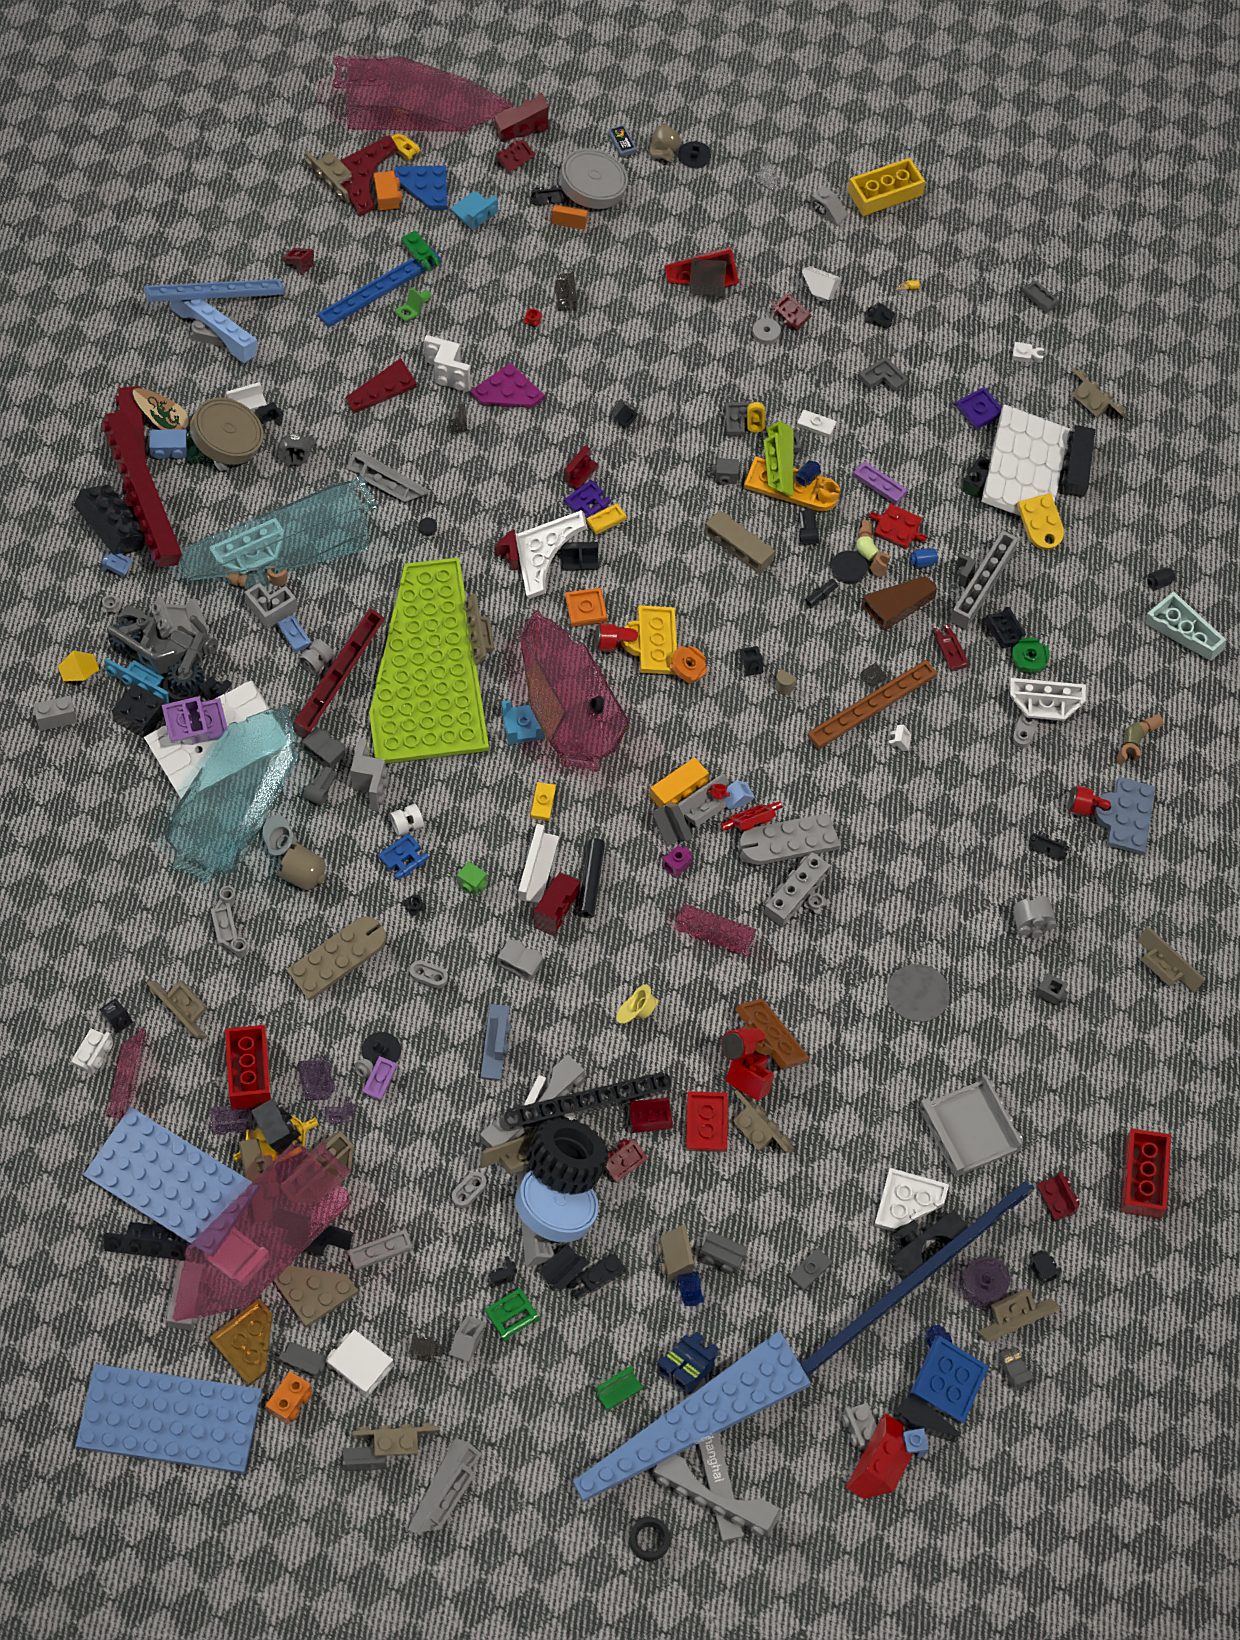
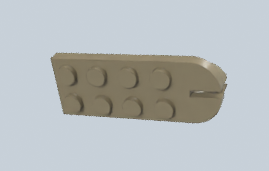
M358 918L286 970L307 999L311 1001L378 953L386 943L385 930L375 918Z

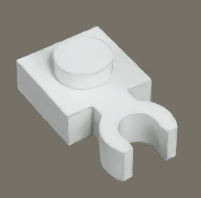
M1015 342L1012 360L1030 363V359H1033L1036 362H1042L1043 356L1038 354L1043 355L1044 349L1040 347L1032 349V344Z

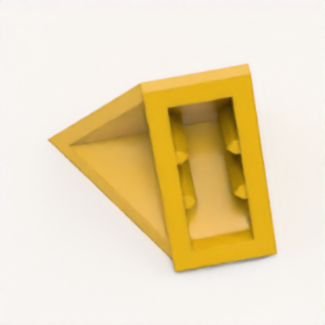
M72 651L58 665L64 683L69 681H85L91 675L100 671L94 654Z

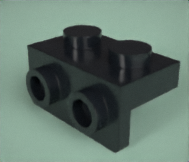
M1005 607L1001 613L988 614L984 618L1001 648L1014 647L1026 636L1025 631L1010 607Z

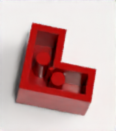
M754 1051L750 1057L732 1061L726 1082L746 1093L752 1099L759 1101L769 1094L775 1075L766 1069L769 1057Z

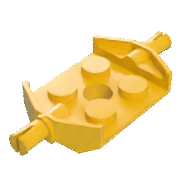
M292 1115L293 1119H291V1122L298 1127L301 1133L299 1138L302 1144L283 1155H279L268 1145L260 1128L252 1132L247 1130L246 1140L258 1138L262 1157L272 1155V1160L274 1163H277L305 1150L306 1133H308L309 1129L319 1126L316 1118L304 1123ZM241 1152L233 1154L236 1163L242 1160Z

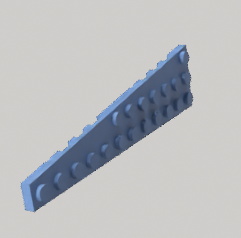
M779 1330L575 1479L573 1483L582 1501L585 1502L811 1386L808 1377L781 1331Z

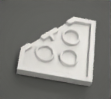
M889 1168L874 1226L895 1232L906 1226L913 1219L917 1220L942 1207L949 1184Z

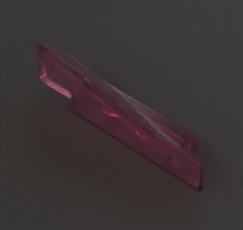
M142 1027L137 1034L122 1044L111 1094V1103L106 1117L122 1119L128 1111L130 1104H132L147 1034L145 1027Z

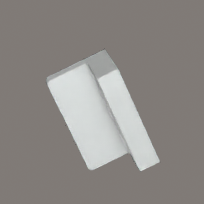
M260 382L226 392L228 399L244 404L253 412L260 406L267 405Z

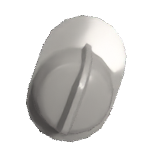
M274 815L265 822L262 834L272 855H285L289 848L294 850V843L297 842V838L285 817Z

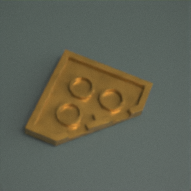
M257 1299L209 1338L248 1386H251L266 1374L273 1315L260 1299Z

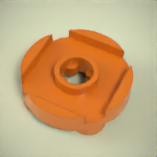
M684 646L679 647L673 653L670 663V669L690 684L700 680L707 672L708 666H706L704 654L692 646L688 648ZM690 661L692 663L691 666H689L686 662Z

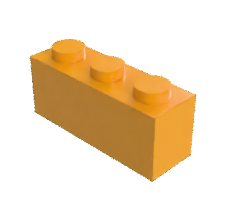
M694 757L650 787V798L659 808L669 802L678 804L681 800L692 795L694 791L708 784L709 772Z

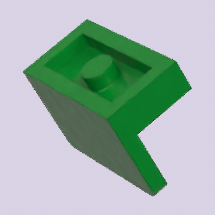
M631 1365L597 1386L596 1396L608 1412L642 1391L643 1387L634 1375V1368Z

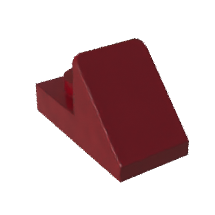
M293 248L282 259L286 264L295 265L299 273L303 275L314 264L313 249Z
M511 529L495 545V556L506 555V561L510 563L511 570H518L515 529Z

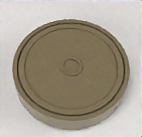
M212 398L204 401L197 408L190 423L191 437L196 446L209 458L224 464H242L251 460L256 455L263 441V427L256 414L244 404L228 398Z

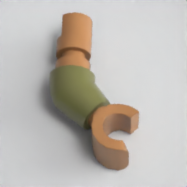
M1159 714L1151 718L1149 717L1142 722H1135L1125 730L1124 746L1117 755L1119 765H1123L1127 760V754H1130L1134 761L1139 760L1141 751L1138 746L1141 739L1148 732L1164 724Z

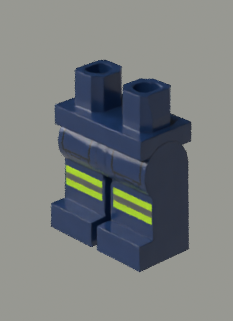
M695 1332L690 1337L685 1334L681 1341L665 1357L662 1356L657 1360L658 1373L671 1383L674 1381V1385L687 1395L715 1367L714 1360L719 1355V1348L713 1343H710L706 1349L701 1346L705 1340L698 1332Z

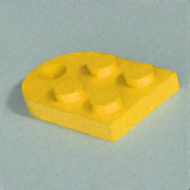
M1051 493L1016 503L1028 538L1035 547L1042 550H1050L1062 541L1064 528ZM1045 536L1052 538V544L1046 543Z

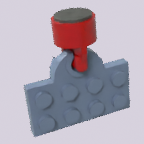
M1119 777L1116 782L1115 793L1108 792L1100 797L1093 795V789L1079 785L1073 787L1067 806L1069 813L1086 817L1087 814L1095 816L1096 823L1109 829L1107 846L1144 855L1146 852L1155 786Z

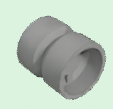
M316 639L309 646V650H305L298 657V660L309 673L316 674L323 667V664H326L333 658L334 653L325 642Z

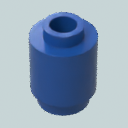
M936 549L913 550V554H910L911 565H914L915 568H921L938 563Z

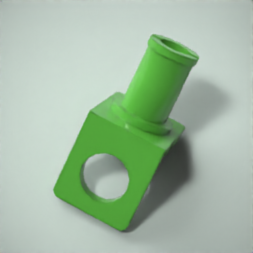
M410 288L407 303L395 309L394 313L404 321H409L420 315L422 304L431 300V293L428 290L419 293L414 288ZM406 310L409 311L411 314L404 315L401 311Z

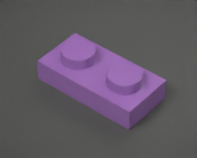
M379 1056L363 1089V1094L382 1101L398 1064Z

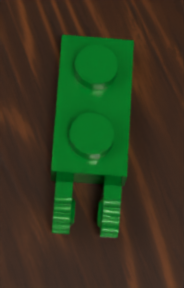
M416 230L401 237L403 245L427 272L431 270L428 260L435 267L440 265L438 257Z

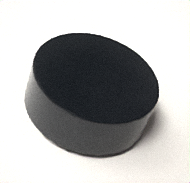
M430 517L423 518L419 522L420 533L425 536L434 535L437 531V522Z

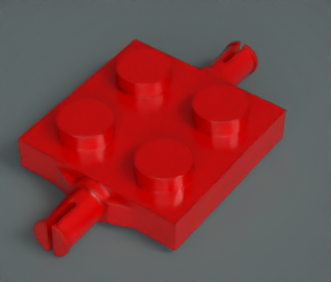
M890 504L882 515L872 511L869 518L878 522L874 532L875 536L907 550L914 539L925 543L928 536L918 532L923 521L922 517L893 504Z
M780 800L773 804H760L727 817L728 821L720 825L723 831L733 827L748 831L753 829L754 825L758 823L765 824L770 822L771 818L776 817L775 811L783 808Z

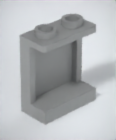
M158 597L151 606L161 637L170 638L173 631H179L195 638L199 630L190 621L192 615L196 616L205 626L206 630H208L197 599H190L186 605L165 604L164 598Z

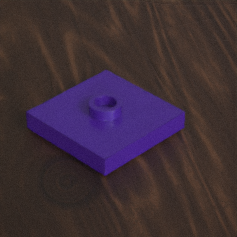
M985 387L955 403L956 408L975 430L996 420L1001 415L1002 407Z

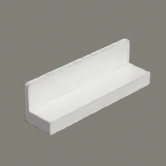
M541 824L536 825L518 890L519 900L537 904L544 895L559 836L544 833V825Z

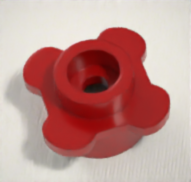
M529 309L526 311V317L523 319V322L539 326L540 318L543 317V314L537 309Z
M713 784L712 789H708V793L712 794L715 799L721 800L725 796H730V792H727V786L724 784Z

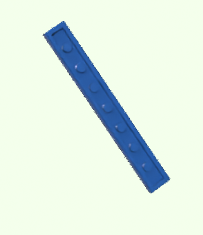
M430 247V249L434 252V254L438 257L439 261L441 262V258L439 257V255ZM413 257L318 313V317L330 328L426 270ZM428 260V263L432 268L434 264L430 260Z

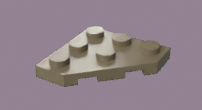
M288 1265L271 1277L305 1328H308L358 1294V1290L349 1277L341 1273Z

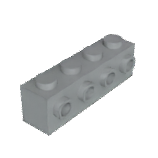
M813 852L801 860L799 863L800 867L797 870L791 871L785 884L781 883L776 890V894L773 897L770 896L764 904V915L781 927H784L809 898L810 894L815 891L829 874L831 865Z

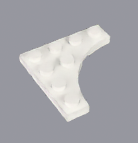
M582 510L516 534L526 596L529 599L546 593L545 583L548 567L560 547L571 537L587 529L585 514Z

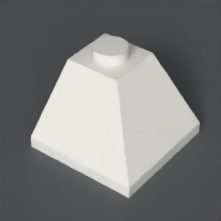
M811 266L802 270L812 294L817 296L816 299L826 302V300L833 298L842 280L841 277Z

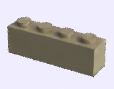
M719 510L705 523L704 533L757 573L761 574L774 561L775 550L772 546L765 544L757 535L750 533L742 524L735 522L728 514H724Z

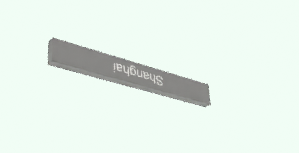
M705 1378L701 1380L689 1395L686 1394L687 1398L706 1384ZM716 1434L698 1443L709 1490L722 1497L734 1499L719 1434ZM715 1513L722 1542L743 1538L741 1526L735 1524L732 1518L726 1515L722 1517Z

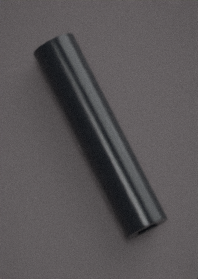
M597 838L589 839L577 911V914L582 918H593L595 916L605 850V842Z

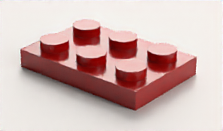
M687 1091L686 1151L727 1152L728 1093Z

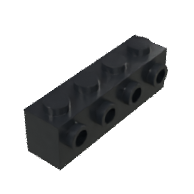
M1074 425L1073 430L1068 432L1067 441H1069V445H1067L1065 456L1068 457L1063 466V470L1066 473L1061 481V485H1064L1063 493L1084 497L1088 490L1096 430L1094 428Z

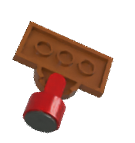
M763 998L739 1004L735 1010L746 1024L743 1028L726 1032L721 1040L723 1053L728 1059L733 1061L750 1057L754 1051H757L764 1055H771L776 1064L782 1070L805 1064L810 1059Z

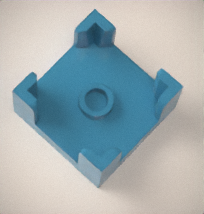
M539 696L530 697V705L511 707V700L502 701V716L508 745L545 739V723L542 721Z

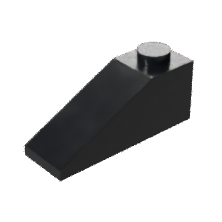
M912 1393L895 1410V1419L903 1427L906 1426L910 1430L924 1428L925 1434L954 1443L960 1438V1432L927 1403Z

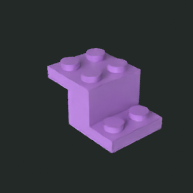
M200 696L162 705L171 743L190 739L193 745L230 736L220 698L201 702Z

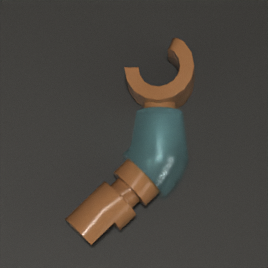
M273 562L267 567V573L263 571L256 574L241 575L237 571L225 569L222 575L223 577L230 578L231 584L237 586L240 584L245 590L252 588L258 583H261L263 587L270 583L274 586H281L288 580L287 570H282L281 573L275 574Z

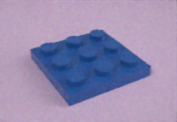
M935 1336L910 1393L955 1421L964 1423L989 1366L943 1337Z

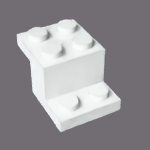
M426 335L424 339L425 362L434 365L435 383L468 392L471 386L470 365L461 363L460 344Z

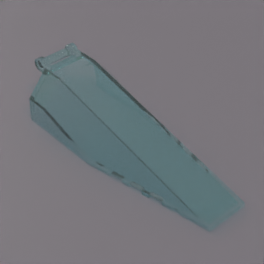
M358 476L351 481L327 485L287 505L180 549L182 556L179 562L187 581L228 576L229 573L240 572L241 574H247V571L254 570L264 572L265 569L270 568L280 570L302 567L367 550L369 547V532L365 512L375 509L377 503L375 499H372L363 476ZM355 488L360 489L366 501L365 503H361Z

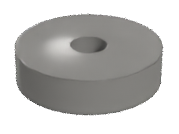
M762 318L754 323L752 335L758 343L770 345L779 339L781 328L775 320Z

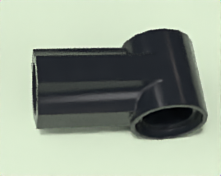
M805 509L800 512V544L819 543L816 513L812 509Z

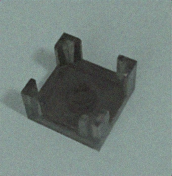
M692 258L689 294L724 297L727 261Z

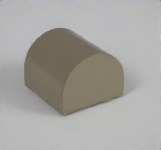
M780 669L776 678V690L781 694H789L795 688L796 677Z

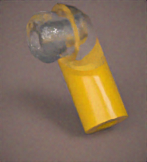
M919 280L904 281L898 285V295L906 296L907 290L919 289Z

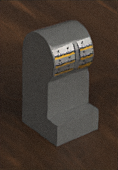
M1013 1347L999 1353L1000 1363L1013 1391L1030 1385L1034 1377L1030 1370L1028 1371L1024 1361H1022L1018 1350Z

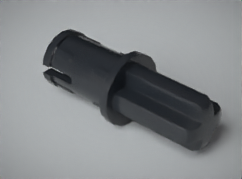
M830 579L821 587H817L816 591L805 599L806 604L813 608L822 599H827V595L838 587L837 582L834 579Z

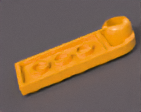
M756 456L744 484V489L818 511L833 509L837 505L840 496V487L834 480L793 468V496H788L768 485L766 459Z

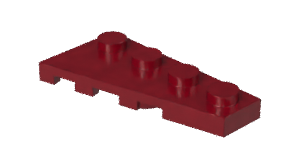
M400 358L345 397L346 403L353 414L415 389L417 388V383Z

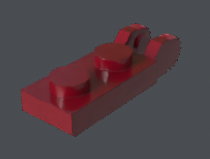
M949 624L943 625L946 636H942L939 628L934 627L933 634L950 672L968 667V660Z

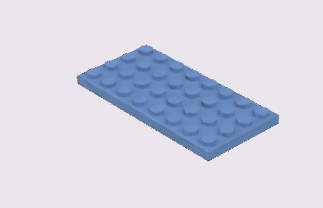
M132 1107L125 1113L83 1174L86 1178L211 1257L215 1255L260 1188L252 1181Z
M95 1364L76 1441V1448L245 1474L262 1389Z

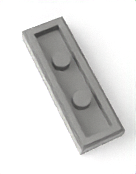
M404 1229L350 1249L348 1254L354 1270L357 1271L411 1251L413 1246L407 1230Z

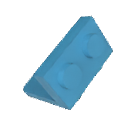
M474 191L453 205L451 211L469 228L474 230L498 213V199L492 195L486 200L478 192Z

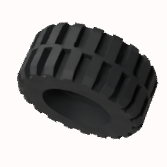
M556 1117L543 1122L538 1127L526 1154L529 1168L533 1170L534 1176L540 1178L541 1183L545 1186L549 1185L551 1189L555 1191L560 1190L561 1193L565 1194L569 1192L571 1194H579L580 1192L584 1193L593 1189L609 1160L607 1146L604 1145L603 1138L598 1136V1132L590 1129L589 1125L585 1123H579V1120H569L567 1117L561 1119Z

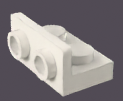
M91 1028L71 1060L72 1065L93 1074L96 1068L99 1069L101 1067L105 1053L109 1052L113 1046L111 1033L106 1032L103 1034Z

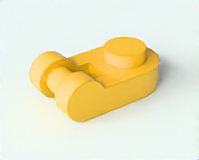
M395 134L392 136L399 150L397 153L405 161H410L413 155H417L421 151L420 147L405 135Z

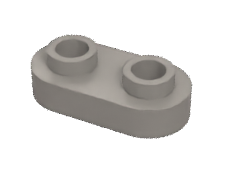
M1025 714L1020 716L1013 735V743L1017 747L1026 748L1031 744L1038 723L1037 718H1027Z
M421 960L413 962L410 966V976L417 982L433 988H442L448 982V974L441 967ZM422 971L423 974L419 975L417 972ZM435 978H441V980L435 981Z
M480 1172L470 1173L453 1190V1204L458 1208L468 1207L485 1190V1176ZM474 1182L480 1183V1185L477 1187L473 1186L472 1184ZM464 1196L466 1197V1199L464 1201H460L459 1197Z

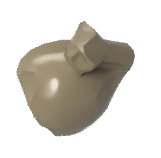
M667 124L659 125L652 135L649 149L650 156L671 162L673 159L672 155L681 146L682 141L679 134Z

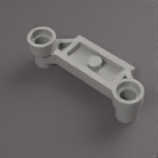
M224 886L219 891L220 899L217 905L211 909L219 947L224 946L233 952L238 958H243L247 953V941L242 937H237L231 912V906L235 903V890L231 886Z

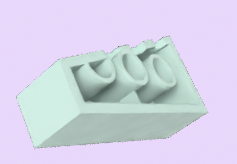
M1174 591L1147 613L1145 624L1210 661L1225 648L1226 639Z

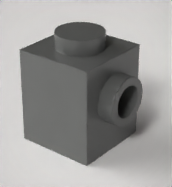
M717 458V465H713V476H716V483L737 484L739 459Z

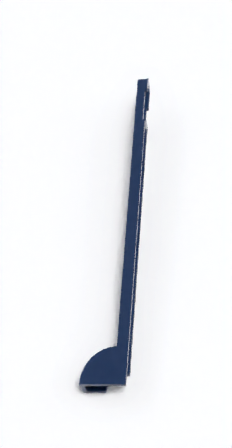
M1024 1181L803 1363L797 1359L806 1376L808 1377L997 1223L1005 1212L1009 1209L1012 1210L1034 1191L1035 1187Z

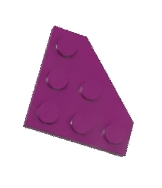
M511 363L470 390V395L481 406L495 404L500 405V407L514 408V406H525V408L532 409L545 400V394Z

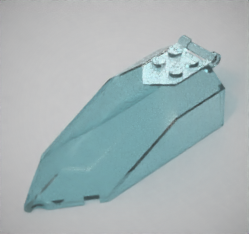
M282 704V707L279 709L271 708L246 717V721L238 724L235 721L229 724L170 816L165 840L178 853L173 867L181 868L203 879V882L207 884L214 873H235L259 834L298 760V751H295L294 744L296 741L292 719L288 713V705ZM187 859L205 869H208V871L205 872L189 863L184 862L183 860Z

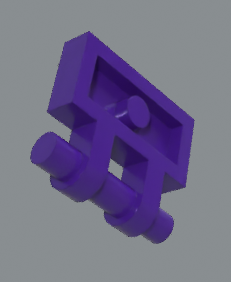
M590 480L566 497L564 503L574 513L582 510L586 519L600 510L606 509L607 505L611 503V499L609 497L602 499L603 490ZM594 502L596 505L590 508L589 505Z

